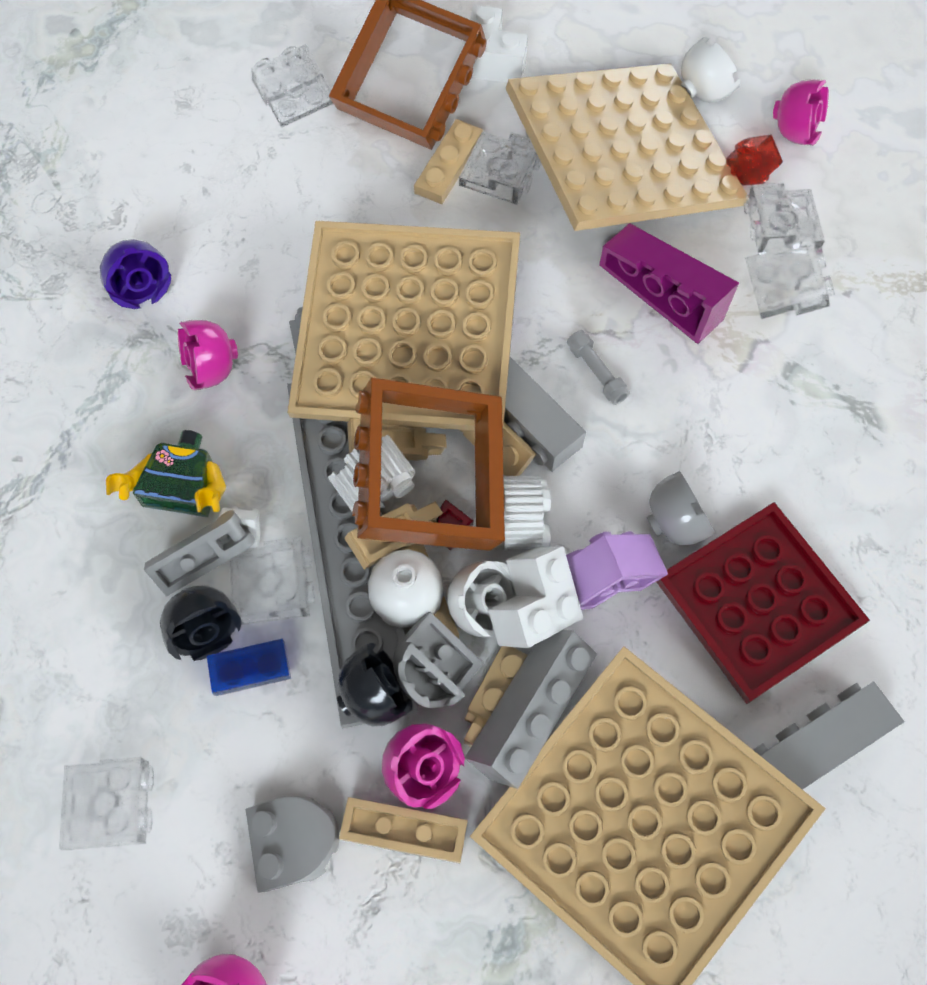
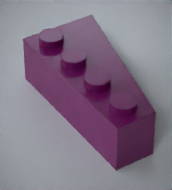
M631 223L609 240L602 249L599 266L697 344L724 320L739 285V282Z

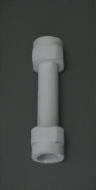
M583 330L571 335L567 340L570 350L576 358L582 357L602 383L604 386L603 394L608 401H611L613 405L624 401L630 394L627 385L622 378L618 377L615 379L592 349L594 342L589 335L585 334Z

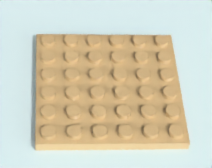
M671 63L508 79L506 91L574 231L744 206L749 198L686 88L681 86L682 81Z
M315 221L287 411L290 418L349 422L350 418L360 419L361 414L356 413L355 406L358 403L359 390L363 391L371 377L501 396L502 423L504 428L520 232ZM382 403L383 424L475 431V415Z
M623 646L546 741L519 788L509 787L470 837L633 985H692L826 808Z

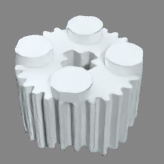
M389 435L382 437L383 443L381 445L380 512L385 508L383 504L385 501H388L392 496L401 498L415 487L411 480L414 477L415 470ZM353 449L343 459L347 465L339 471V474L333 471L328 476L330 482L351 511H353L355 501H358L359 487H355L353 484L354 469L356 464L359 463L360 450Z
M540 475L504 476L505 541L498 545L496 550H529L533 547H550V525L547 524L546 514L543 513V511H550L551 509L550 488H547V480L541 479Z

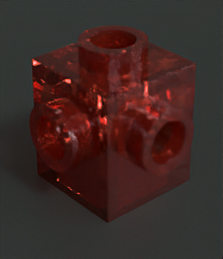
M772 134L749 137L738 142L734 147L735 150L726 158V163L731 168V174L737 176L742 186L751 185L752 187H757L767 182L769 175L783 163Z

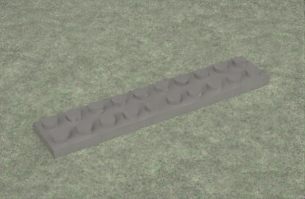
M292 383L287 384L289 398ZM292 418L337 699V696L340 694L338 689L339 672L348 657L365 645L374 643L376 646L373 651L376 654L384 650L393 661L395 649L405 634L403 628L388 625L373 610L369 601L368 581L376 564L364 570L344 539L350 531L358 528V525L355 524V516H352V511L332 485L328 476L333 471L339 474V471L347 465L343 459L349 453L348 422ZM402 690L401 692L404 697V701H406L407 699H409V697ZM412 701V711L404 716L419 713L418 704ZM337 702L342 729L364 724L353 717V715H345Z

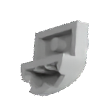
M428 612L418 620L402 638L395 649L393 657L394 673L400 687L412 701L427 708L449 707L459 702L466 695L462 691L463 688L484 664L431 612Z
M282 797L245 809L258 893L268 892L300 882L312 881L327 871L325 867L329 863L332 854L337 852L339 846L338 825L333 813L329 809H325L313 798Z

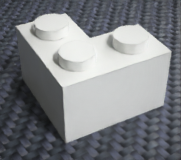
M473 5L470 20L482 25L487 44L481 58L477 57L472 67L473 74L471 78L508 82V79L523 78L528 34L502 31L503 8Z
M563 546L533 547L506 559L516 596L488 609L498 646L530 648L584 619Z

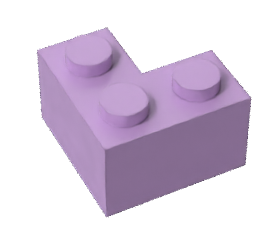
M632 531L620 535H611V532H603L592 537L589 540L590 545L586 548L566 555L581 610L593 609L619 592L642 591L668 575L650 534H634Z

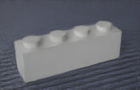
M510 357L504 422L537 454L534 457L535 462L539 465L544 464L553 472L583 447L586 431Z
M562 630L535 644L469 749L465 759L491 781L518 789L597 656V653L572 630Z
M874 681L862 689L858 683H855L837 695L841 703L832 709L827 703H824L806 715L811 721L809 724L799 729L796 723H793L775 735L779 740L778 744L767 749L764 743H762L753 750L803 790L905 722Z

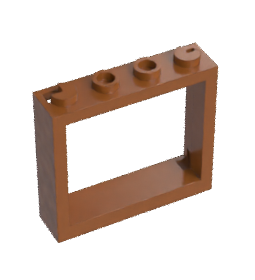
M375 0L329 94V98L338 110L432 150L436 141H440L444 135L445 122L449 114L455 112L463 86H467L473 74L472 67L477 57L481 58L486 49L487 40L482 25L422 0ZM396 14L466 41L423 130L354 101Z
M371 377L363 391L359 390L358 403L355 406L356 413L361 414L360 426L357 427L354 438V447L356 450H360L359 463L356 464L353 474V484L355 487H359L358 501H355L352 516H355V524L358 525L357 538L491 551L504 542L502 397ZM382 403L475 415L476 527L380 517Z

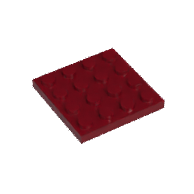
M775 502L667 569L668 575L656 581L746 704L758 698L870 621Z

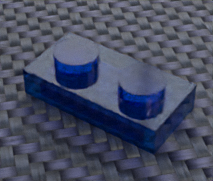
M283 638L207 655L211 690L214 696L291 679L287 650Z

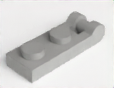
M229 510L218 517L214 523L145 562L144 571L167 597L249 549L254 544L255 538L249 530H243L240 526L241 520L234 510ZM228 534L231 540L223 544L219 538Z

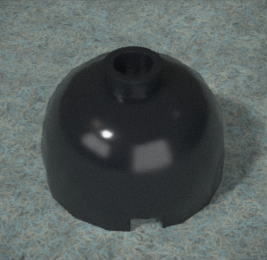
M193 586L174 595L164 606L160 618L163 642L168 653L175 659L182 660L180 655H190L193 661L203 660L216 655L233 642L231 635L236 628L238 632L240 631L241 617L235 605L224 592L210 586Z
M369 643L354 652L342 665L338 676L340 694L337 696V702L345 715H353L358 721L372 727L385 726L411 712L413 703L410 698L404 701L401 692L402 688L396 679L391 658L384 650L376 654L373 651L376 644Z

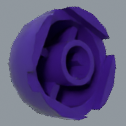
M135 239L120 241L107 250L100 264L102 285L112 301L121 307L139 309L141 308L139 304L149 299L154 304L163 297L171 283V274L166 259L148 242Z

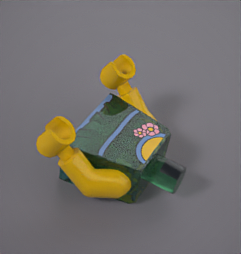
M183 430L178 445L159 443L152 453L148 454L125 474L114 473L107 476L106 495L119 491V499L127 500L129 492L133 491L134 496L142 507L209 517L210 506H212L213 512L220 511L219 501L226 490V484L219 466L212 461L208 451L199 449L202 435L192 430Z

